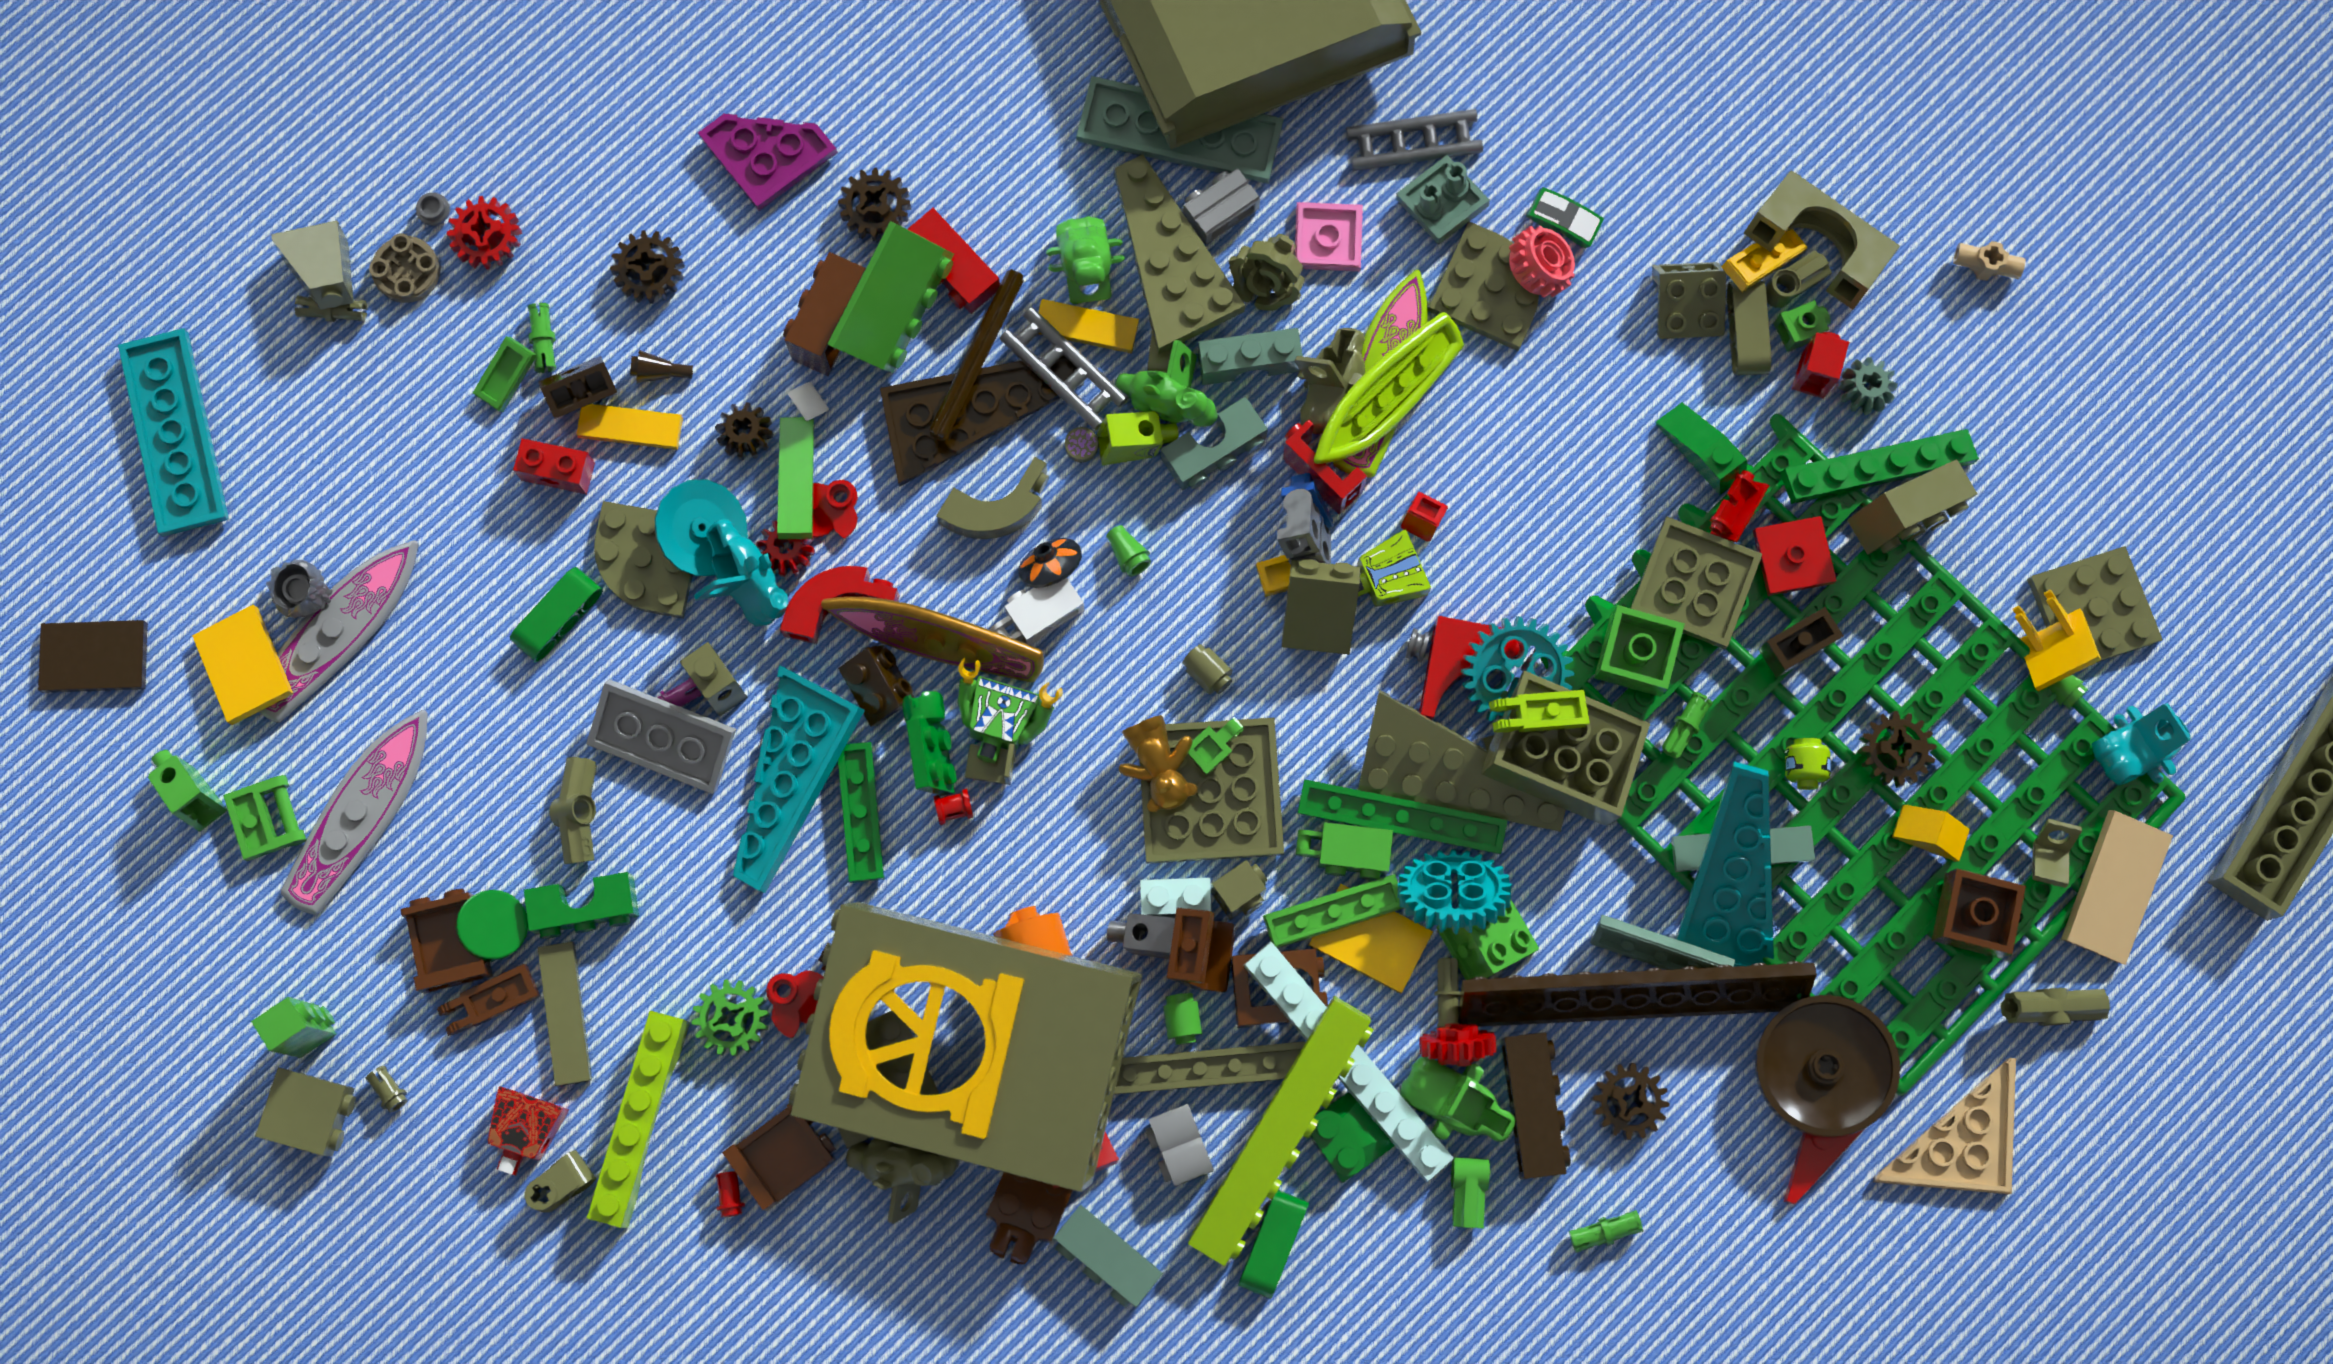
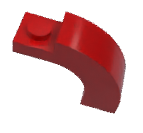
M841 566L832 568L809 579L794 594L785 611L780 631L786 638L817 645L822 624L829 613L821 606L823 599L871 597L899 601L900 595L897 588H893L894 584L889 581L874 579L873 583L869 582L870 573L867 567Z

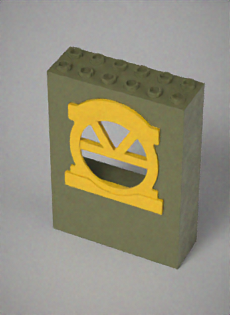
M860 902L841 904L840 910H835L831 921V930L835 931L832 944L826 946L822 964L826 965L824 978L819 979L814 992V1000H818L815 1014L810 1015L806 1025V1035H809L807 1048L802 1049L797 1063V1069L801 1070L799 1082L793 1085L789 1096V1105H793L791 1116L1082 1192L1092 1184L1143 974ZM913 982L930 983L923 1019L895 993V988ZM946 986L966 998L978 1013L985 1032L984 1055L974 1075L957 1089L937 1095H920ZM880 1000L883 1001L918 1037L874 1050H868L866 1045V1027L876 1003ZM914 1053L905 1089L898 1088L890 1083L876 1068L878 1063Z

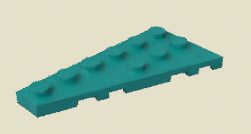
M779 665L777 677L780 678L777 693L772 696L770 705L773 708L770 725L764 732L754 782L757 783L753 800H749L747 813L750 815L746 833L741 836L733 872L734 877L763 893H766L865 711Z
M1735 761L1733 762L1675 938L1676 940L1735 959L1734 967L1764 963L1763 957L1774 959L1769 774L1767 770Z

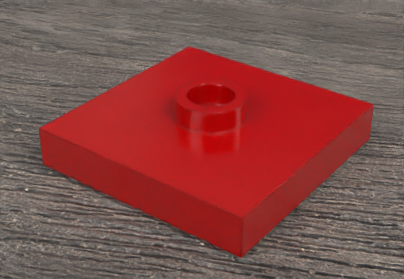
M1821 516L1758 527L1752 531L1757 552L1762 553L1760 565L1768 596L1830 585L1837 581Z

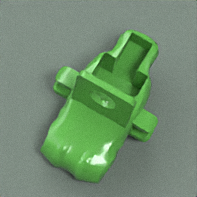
M1086 216L1079 219H1068L1057 225L1056 237L1058 247L1049 248L1046 254L1048 256L1060 254L1061 264H1050L1048 269L1052 272L1063 271L1065 273L1070 302L1078 304L1110 299L1112 296L1109 278L1111 264L1120 263L1125 259L1122 254L1111 256L1110 247L1121 246L1123 241L1117 238L1108 239L1103 219ZM1099 284L1098 289L1092 294L1083 293L1079 288V285Z
M1180 340L1173 342L1167 372L1139 371L1136 374L1122 373L1116 379L1115 386L1131 399L1132 406L1139 412L1155 411L1164 421L1174 424L1189 421L1191 424L1199 427L1213 425L1217 419L1218 414L1214 402L1207 398L1202 391L1191 388L1197 356ZM1182 354L1185 358V368L1183 372L1180 369V358Z
M1421 1056L1412 1064L1409 1076L1402 1082L1400 1095L1413 1108L1437 1120L1432 1133L1439 1139L1446 1140L1452 1130L1467 1136L1484 1135L1496 1142H1503L1509 1137L1515 1125L1513 1114L1501 1109L1493 1093L1479 1083L1484 1070L1477 1064L1466 1066L1464 1072L1460 1074L1446 1065L1438 1064L1437 1060H1430L1428 1057Z

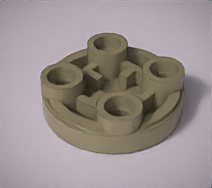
M399 233L377 250L369 265V271L375 285L387 298L396 302L410 303L423 299L433 291L440 277V263L437 255L426 242L419 238Z

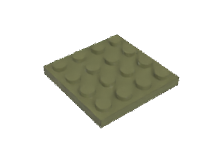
M1275 718L1238 720L1244 727V730L1227 744L1233 753L1208 775L1187 754L1177 772L1188 783L1195 784L1198 787V792L1193 796H1189L1185 803L1171 810L1160 809L1157 812H1150L1147 809V804L1151 799V781L1141 780L1146 864L1284 855ZM1230 720L1165 724L1170 752L1174 751L1182 737L1190 736L1193 740L1208 726L1217 733Z

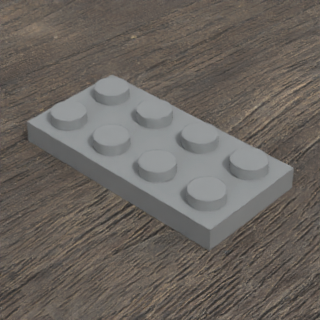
M609 679L604 683L586 745L713 794L718 789L736 728Z

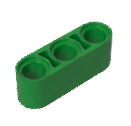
M578 567L570 569L516 626L510 635V641L534 662L541 661L597 602L602 595L603 589Z
M1277 1191L1270 1201L1238 1286L1272 1299L1309 1202L1283 1191Z

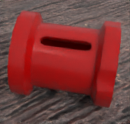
M962 789L961 793L950 796H933L940 826L945 825L946 821L961 817L974 818L967 789Z

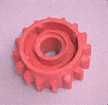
M1529 226L1512 239L1514 243L1509 246L1511 250L1509 264L1515 279L1524 289L1545 298L1549 294L1551 297H1555L1571 285L1570 280L1575 276L1573 273L1575 268L1574 256L1567 242L1558 233L1551 229L1542 228V226H1538L1535 229Z

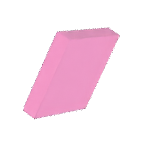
M1297 202L1295 256L1303 265V269L1360 272L1363 205Z

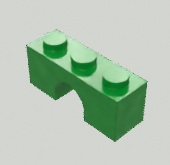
M629 872L594 877V896L590 903L582 908H571L569 906L565 888L559 884L523 890L529 931L536 935L540 934V939H548L561 936V930L574 928L575 933L596 930L595 924L609 922L610 927L630 924V918L639 917L634 876Z

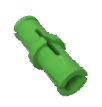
M536 303L528 305L531 333L528 334L529 343L533 345V352L537 354L534 360V371L545 373V359L548 373L556 370L553 343L556 341L555 333L551 331L550 306L547 303H539V316Z
M1633 1210L1610 1219H1606V1217L1599 1218L1597 1223L1570 1230L1569 1235L1573 1248L1578 1253L1605 1243L1607 1246L1612 1245L1614 1240L1641 1233L1644 1230L1637 1210Z

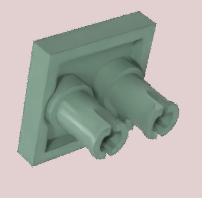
M1448 155L1444 156L1396 193V200L1438 245L1490 205V199L1467 176L1465 165L1460 162H1454Z

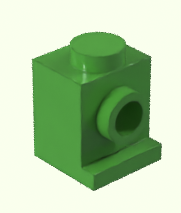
M1813 300L1790 311L1781 312L1773 324L1787 352L1807 345L1817 332H1828V325L1831 323V319L1827 309L1824 306L1818 307L1816 301ZM1806 317L1810 325H1806L1802 318Z

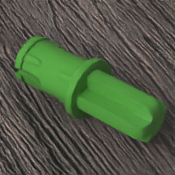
M1693 692L1681 715L1674 718L1676 724L1662 745L1665 754L1673 758H1679L1693 734L1699 733L1700 729L1698 726L1713 704L1710 699H1707V696L1699 692Z

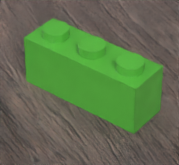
M291 997L285 998L251 1021L270 1052L302 1058L336 1035L331 1026L335 1021L326 1007H319V1005L314 1003H308Z

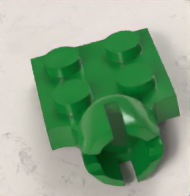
M923 691L921 696L917 698H911L910 694L903 698L902 706L904 720L907 724L915 787L918 790L941 796L955 793L954 783H956L957 777L955 768L950 762L951 737L945 726L940 723L945 719L943 697L941 693L935 691Z

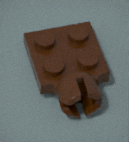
M1003 1172L986 1213V1217L996 1223V1230L990 1242V1251L1003 1259L1012 1241L1016 1244L1012 1251L1010 1262L1023 1265L1027 1263L1038 1241L1052 1243L1073 1190L1064 1187L1054 1189L1052 1184Z

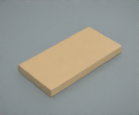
M2108 810L2061 939L2114 962L2126 965L2173 835L2120 812Z

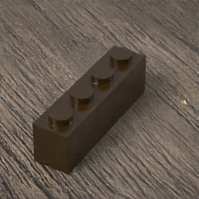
M1546 1032L1504 1037L1500 1039L1510 1113L1515 1118L1513 1134L1520 1180L1567 1174L1566 1167L1571 1165L1568 1145H1562L1561 1131H1565L1566 1125L1563 1110H1557L1556 1096H1560V1082L1558 1075H1552L1551 1061H1555L1553 1040H1547Z

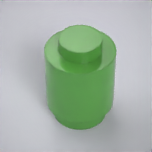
M1193 993L1166 996V1005L1163 1006L1167 1038L1175 1039L1176 1045L1196 1043V1036L1202 1035L1198 1001H1194Z

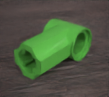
M1453 1157L1451 1166V1188L1454 1189L1452 1227L1484 1229L1485 1191H1488L1490 1161L1483 1158Z

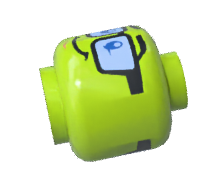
M1795 739L1794 744L1786 748L1785 777L1787 780L1797 783V789L1815 790L1818 789V783L1825 782L1830 778V749L1822 744L1821 739Z

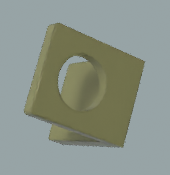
M1009 743L1008 749L1001 748L996 763H988L977 758L980 745L970 744L965 778L1011 785L1016 756L1015 744Z
M2047 819L2033 842V880L2064 888L2068 886L2069 851L2081 834L2082 827ZM2060 830L2068 833L2069 836L2063 840H2055L2050 838L2048 834L2052 831Z

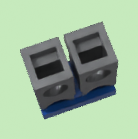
M1304 473L1292 476L1291 486L1281 488L1283 507L1287 513L1286 528L1277 529V541L1287 559L1289 558L1290 565L1291 560L1313 559L1319 563L1331 564V533L1328 528L1333 527V518L1311 474Z

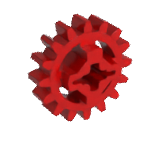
M479 196L478 204L473 205L468 199L466 200L467 209L463 210L456 207L455 211L459 217L457 219L449 218L448 222L454 229L446 233L448 238L452 240L449 244L454 253L458 252L457 256L463 263L469 259L472 268L476 269L479 263L482 262L486 270H489L492 261H496L499 266H502L503 261L501 257L504 255L509 258L514 257L510 248L511 246L520 247V242L514 236L521 235L522 230L519 225H515L519 222V219L515 213H510L511 209L507 203L500 206L499 201L495 197L489 203H486L484 197ZM491 214L501 218L504 223H501L500 220H492ZM465 243H468L470 246L476 245L478 251L468 248Z
M1448 1023L1444 1027L1436 1028V1031H1431V1034L1424 1033L1423 1036L1419 1037L1421 1056L1428 1057L1430 1060L1438 1059V1064L1469 1066L1472 1062L1480 1061L1479 1058L1483 1059L1485 1056H1492L1493 1053L1497 1052L1496 1035H1494V1032H1487V1030L1478 1031V1026L1475 1024Z

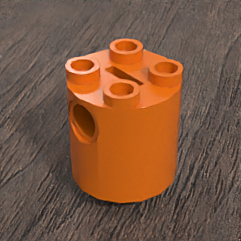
M1035 906L1010 913L1006 926L993 933L995 937L1072 956L1060 914L1039 915Z

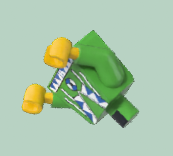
M963 658L958 667L959 674L963 678L959 682L957 701L962 723L970 729L971 738L982 741L977 758L988 763H996L1001 748L1008 749L1010 743L1015 744V749L1017 750L1020 744L1026 745L1046 729L1054 709L1052 704L1062 697L1063 690L1060 687L1055 697H1050L1047 694V687L1050 682L1044 684L1040 688L1039 694L982 676H978L976 681L974 678L978 675L981 667L979 660H976L975 671L969 672L964 668L965 658Z

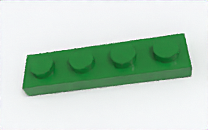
M872 743L846 744L838 759L849 882L885 880Z

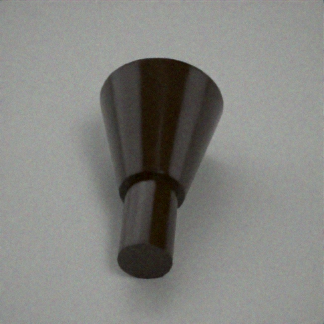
M639 350L638 356L631 357L630 376H637L636 383L668 379L670 377L692 379L693 365L671 363L669 360Z

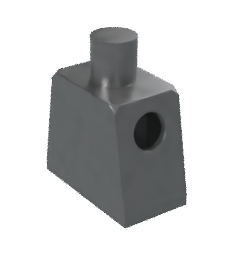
M1129 913L1127 922H1109L1107 940L1123 943V948L1132 954L1169 959L1175 918ZM1148 931L1147 937L1141 940L1143 933Z

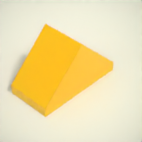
M1904 804L1902 805L1892 838L1959 862L1970 829L1946 811Z

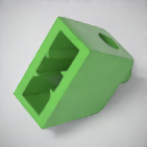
M162 750L152 757L151 763L155 770L149 773L148 779L174 816L201 832L228 811L192 765L177 755L173 756L169 750Z

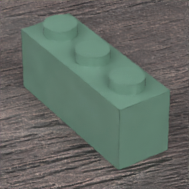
M1081 1204L1054 1236V1239L1059 1242L1055 1249L1070 1262L1076 1257L1084 1263L1086 1267L1082 1272L1099 1285L1102 1280L1113 1288L1110 1295L1125 1308L1130 1303L1137 1307L1163 1274Z

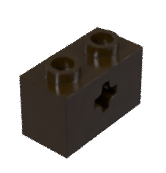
M601 355L538 381L554 419L617 393Z

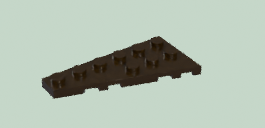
M1064 355L1050 368L1063 382L1078 369ZM1023 361L981 368L948 438L945 441H940L930 435L929 429L957 373L880 388L899 487L1061 397ZM1084 381L1076 389L1084 386Z

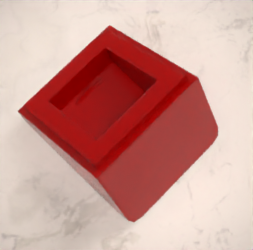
M1418 491L1405 515L1401 528L1430 542L1449 506Z

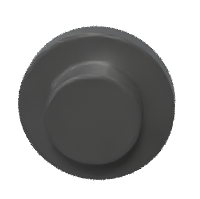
M426 193L418 200L416 213L423 223L436 226L448 218L450 205L443 195L439 193Z

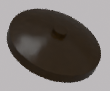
M1818 995L1791 1003L1770 1021L1762 1033L1757 1046L1755 1072L1763 1098L1771 1110L1783 1122L1808 1135L1837 1138L1862 1131L1885 1113L1893 1101L1898 1088L1900 1059L1891 1033L1872 1011L1847 998Z

